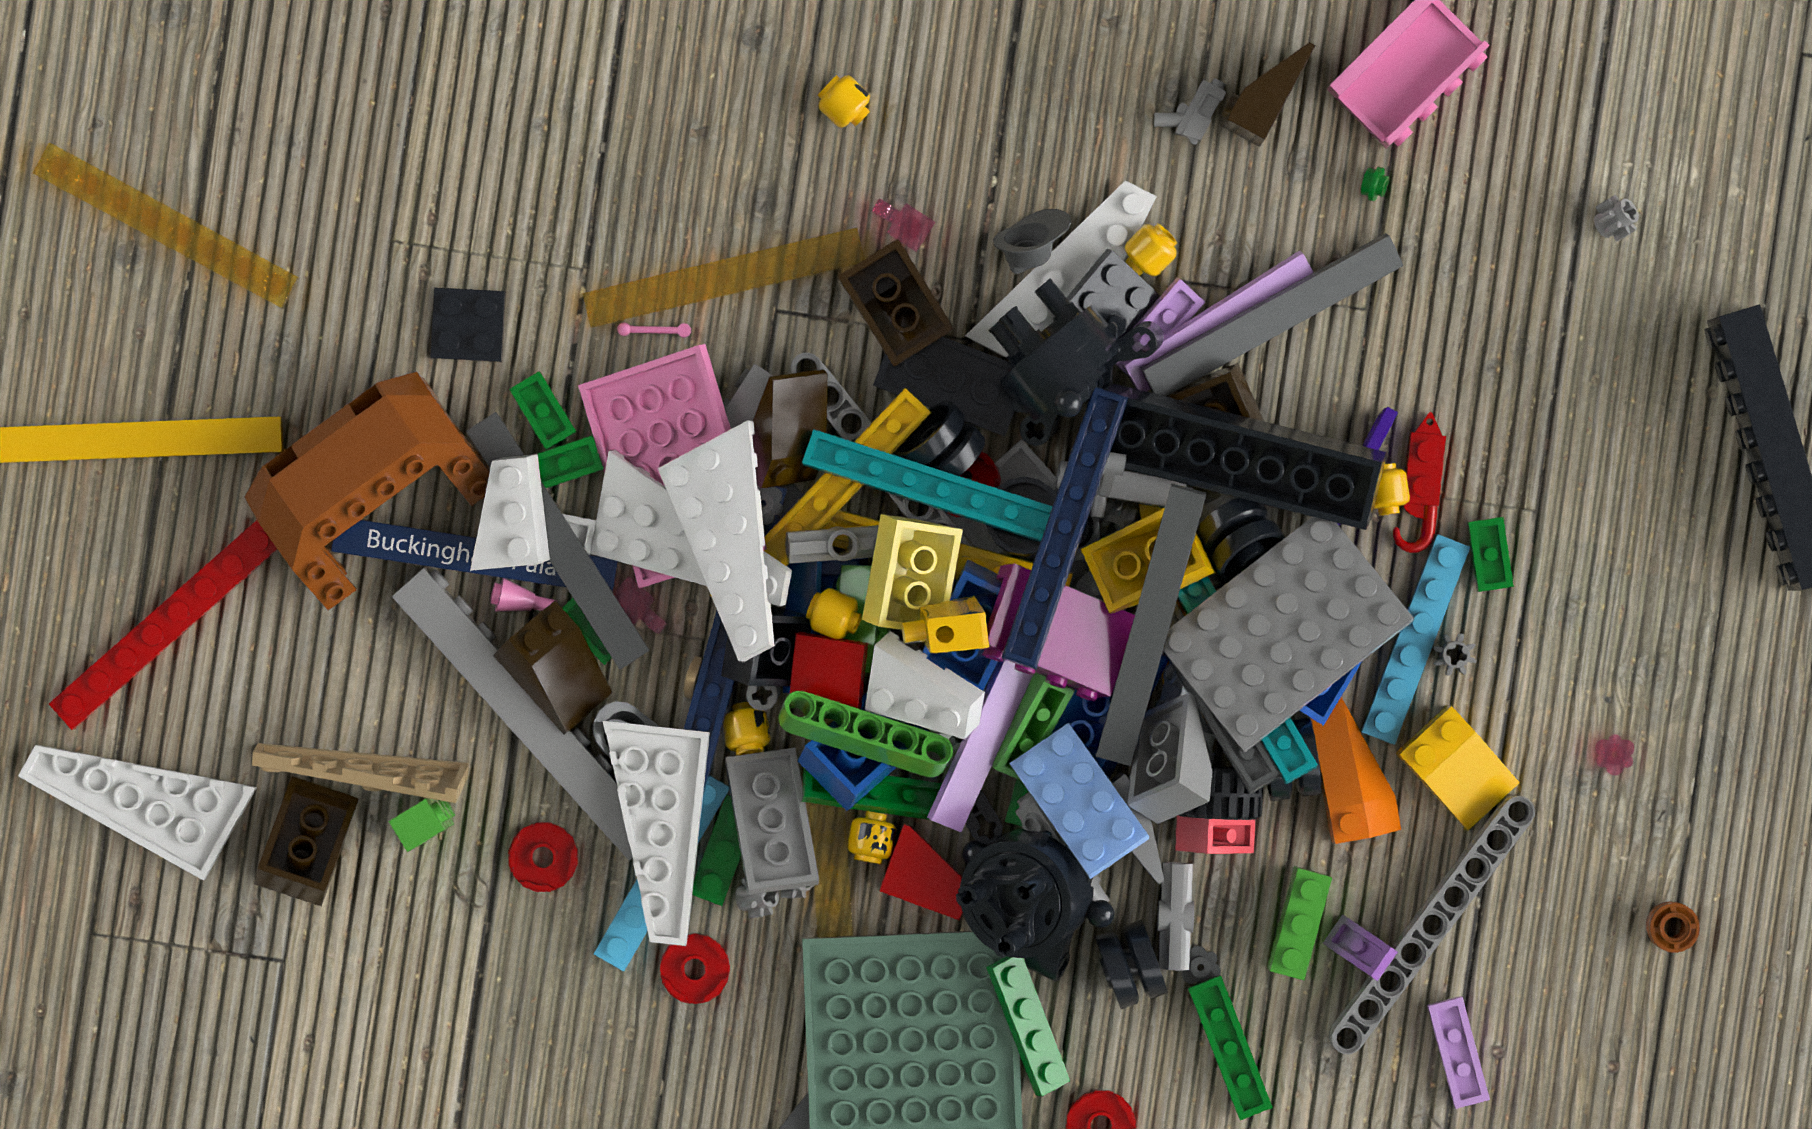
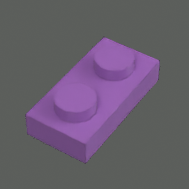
M1345 915L1341 916L1323 942L1332 951L1376 981L1379 980L1398 953Z

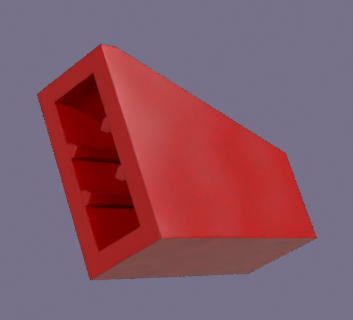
M903 823L879 891L956 920H960L963 913L961 906L956 901V894L959 893L958 889L960 888L962 876L911 825Z

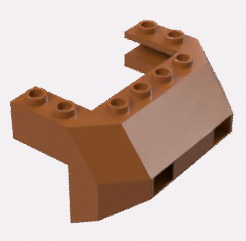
M413 372L377 382L261 467L244 497L256 519L290 568L329 611L357 589L346 577L347 572L343 565L326 547L328 543L436 465L442 469L469 504L473 506L485 497L490 468L451 420L428 382L418 372Z

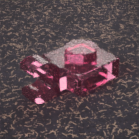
M879 198L871 210L872 213L892 224L886 234L894 239H899L900 243L914 252H917L935 224V221L905 203L901 211H898Z
M630 576L614 592V595L634 625L641 619L656 634H660L668 625L665 620L650 608L656 599L644 588H639L638 583Z

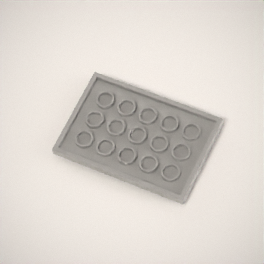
M1311 517L1169 628L1163 652L1245 753L1413 622L1414 617L1336 522Z

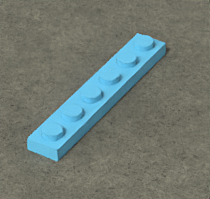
M1438 534L1435 535L1407 609L1414 617V621L1401 630L1396 637L1362 726V733L1395 745L1470 546Z
M710 775L702 800L698 843L729 791L728 785ZM637 879L594 952V955L622 971H625L647 933Z

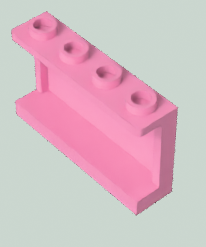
M1414 0L1329 85L1327 90L1386 149L1392 143L1399 147L1413 133L1409 126L1417 118L1424 122L1438 108L1434 101L1442 93L1449 97L1463 83L1459 76L1467 68L1473 72L1485 61L1488 56L1484 51L1490 45L1485 40L1483 42L1480 41L1440 0Z

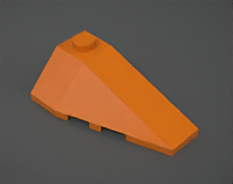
M1341 697L1324 726L1310 718L1318 751L1321 788L1330 838L1334 844L1372 838L1401 830L1395 794Z

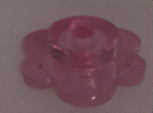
M1613 734L1608 740L1602 739L1596 743L1595 751L1599 755L1596 763L1599 767H1606L1610 775H1619L1624 767L1629 768L1632 766L1633 758L1631 755L1634 752V744L1630 740H1621L1619 735ZM1616 751L1617 756L1613 758L1612 752Z

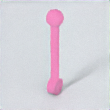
M623 322L618 325L617 331L621 336H627L630 333L678 334L680 337L686 338L691 334V327L685 323L680 324L678 327L630 326L628 323Z

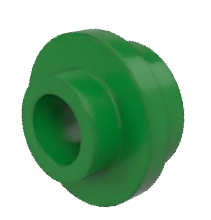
M1378 166L1376 169L1369 167L1364 175L1361 195L1368 196L1369 201L1375 202L1378 196L1383 197L1385 195L1389 176L1384 175L1385 169Z

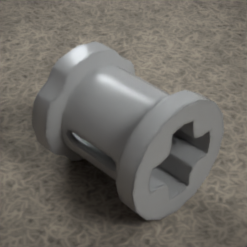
M748 686L746 692L747 700L754 709L760 711L772 708L781 694L780 686H764L766 690H772L767 701H764L762 696L756 697L755 695L760 686Z

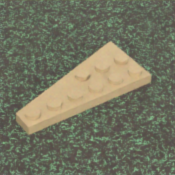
M262 743L257 744L252 755V766L261 767V770L266 772L285 771L360 785L362 789L368 791L387 790L451 803L457 802L468 778L469 763Z

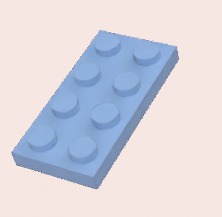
M1069 723L1010 762L1012 769L1090 879L1150 839L1145 829Z

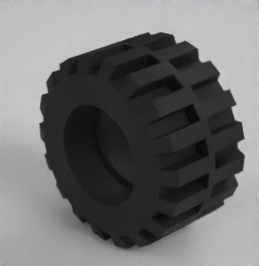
M1212 766L1209 802L1179 815L1182 817L1204 819L1255 820L1262 816L1263 787L1249 794L1233 767Z

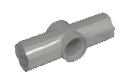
M879 525L847 528L836 526L830 529L786 532L785 548L788 563L828 560L848 561L856 558L873 557ZM838 535H846L849 540L847 549L844 552L835 553L832 547L834 539Z
M1162 862L1164 881L1161 882V900H1158L1157 931H1160L1158 964L1160 969L1189 970L1190 933H1193L1194 901H1192L1193 864Z

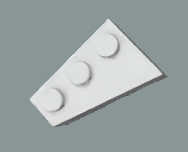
M538 454L503 457L493 460L470 571L535 565L550 560Z
M891 631L887 633L874 646L865 710L965 739L980 723L985 692L950 669L946 668L943 670L926 659L928 655L919 649L914 651L898 640L899 636Z

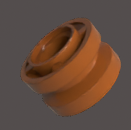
M1667 901L1656 905L1650 911L1646 919V932L1650 941L1658 948L1667 952L1678 953L1693 946L1699 936L1700 924L1696 914L1688 906L1674 901ZM1677 917L1681 923V929L1675 936H1668L1664 930L1665 923L1668 919Z

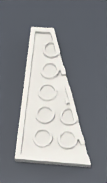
M1125 180L1051 252L1047 263L1034 268L965 337L1007 358L1009 354L988 330L999 322L998 320L1008 311L1017 306L1018 310L1036 331L1038 329L1043 331L1054 322L1052 318L1055 316L1034 293L1035 290L1051 278L1067 297L1106 249L1113 250L1124 261L1127 255L1125 252L1126 242L1141 228L1157 196Z
M750 420L658 468L738 661L742 662L775 646L771 603L767 599L766 579H768L767 566L764 565L763 556L765 539L760 490L757 489L755 468L758 467L757 454L754 453L752 435L755 434L754 422Z
M609 451L590 554L707 586L666 487L650 477V473L643 468L636 467L625 460V456L618 451ZM763 551L764 565L767 566L768 579H766L768 602L777 606L786 605L792 570Z
M603 721L611 763L617 782L624 824L632 852L633 866L641 894V903L649 940L655 943L686 946L710 732Z
M35 745L18 775L27 782L202 880H205L257 788L42 745Z

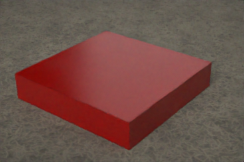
M806 632L797 633L790 694L795 691H805L861 709L868 643L848 639L837 640L824 635Z

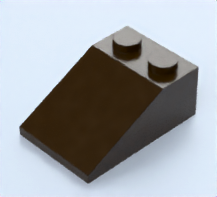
M1310 42L1246 86L1239 96L1233 93L1221 116L1226 118L1222 127L1260 147L1316 45Z
M899 239L894 240L838 275V280L894 367L954 330L951 322Z
M1238 363L1208 374L1166 396L1264 421Z
M824 369L769 377L753 418L755 432L752 435L754 453L757 454L758 464L755 471L757 485L760 488L815 480L819 470L804 466L802 461L813 429L826 433L828 373Z
M556 601L552 602L510 637L493 655L563 735L613 693L580 628Z
M292 776L259 862L254 884L322 907L359 798Z

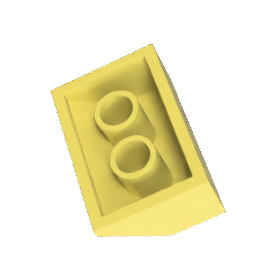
M881 514L862 620L878 627L902 630V622L921 620L920 607L950 601L963 529L912 518Z

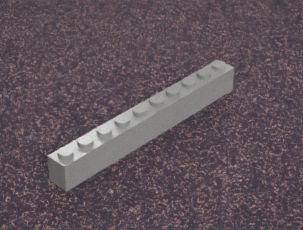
M423 568L392 596L393 599L630 861L633 857L624 824L616 778L611 774L614 770L613 765L602 753L597 757L587 747L591 741L578 727L574 730L570 729L563 735L493 656L499 649L493 642L497 637L484 622L478 625L470 617L469 614L473 611L472 608L460 595L455 599L445 589L450 584L438 570L435 569L430 572L427 568Z

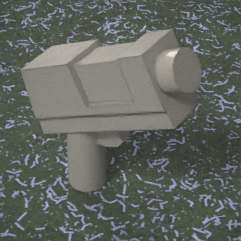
M1216 78L1211 83L1203 80L1189 107L1182 102L1179 104L1176 113L1154 112V127H1178L1174 134L1188 138L1192 145H1196L1205 134L1211 122L1210 118L1218 103H1221L1226 94V91H1224L1226 84Z

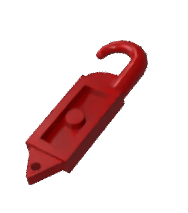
M1432 412L1426 415L1415 432H1410L1405 471L1410 500L1407 504L1403 505V508L1408 514L1422 519L1420 538L1415 542H1406L1400 535V529L1398 527L1393 528V539L1396 545L1408 553H1419L1427 549L1435 536L1446 436H1442ZM1427 419L1432 420V425L1426 423Z

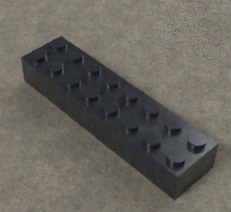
M1759 304L1707 320L1708 328H1705L1704 331L1710 349L1715 348L1719 361L1715 362V370L1721 383H1726L1729 393L1728 396H1725L1730 416H1736L1739 429L1735 430L1737 443L1741 450L1746 449L1749 463L1745 464L1748 479L1751 484L1756 483L1760 497L1756 498L1758 512L1761 518L1766 517L1770 531L1766 532V538L1772 552L1776 551L1780 565L1776 566L1779 581L1782 586L1787 585L1788 591H1802L1812 588V474L1761 305Z
M1110 383L1106 388L1107 391L1128 397L1111 452L1126 455L1124 469L1363 530L1367 529L1372 519L1387 452Z

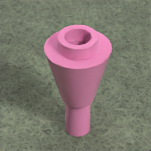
M502 578L501 584L494 583L490 603L496 605L495 612L531 611L532 609L543 611L552 602H557L554 599L536 596L535 593L506 578Z

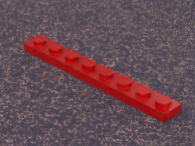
M258 520L251 524L49 703L51 708L71 730H75L278 550Z

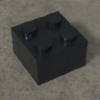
M771 607L775 646L742 662L738 661L730 639L727 636L721 676L748 686H790L796 634L799 632L811 633L810 619H807L805 614L787 608Z

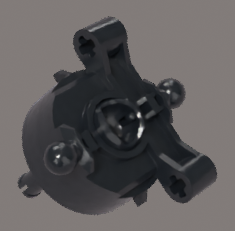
M1051 278L1034 292L1055 316L1052 318L1054 322L1043 331L1039 329L1036 331L1018 310L1017 306L998 320L999 322L988 331L1009 354L1007 359L1013 365L999 382L1016 402L1012 405L1014 410L1028 414L1020 426V435L1023 440L1033 446H1040L1046 443L1057 432L1061 416L1073 417L1077 415L1082 408V404L1090 398L1091 393L1094 392L1096 387L1106 390L1113 381L1112 370L1117 362L1147 358L1161 347L1164 340L1163 331L1158 324L1144 321L1120 339L1118 337V326L1114 321L1108 325L1092 305L1084 311H1079ZM1146 333L1151 340L1143 346L1139 339ZM1039 422L1043 423L1045 428L1037 432L1033 426Z
M1016 829L1004 834L988 846L980 841H969L962 850V858L967 866L962 875L960 888L958 889L959 893L956 894V901L961 906L965 920L972 932L982 943L994 950L997 956L1002 958L1006 956L1025 958L1028 969L1054 982H1058L1068 966L1070 942L1073 933L1080 927L1086 917L1090 924L1099 928L1107 927L1114 919L1115 911L1109 902L1093 900L1094 887L1091 886L1093 878H1089L1067 845L1064 846L1054 839L1052 833L1047 830L1040 833Z

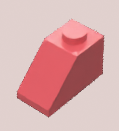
M1177 815L1175 851L1205 854L1254 853L1255 820L1204 819Z

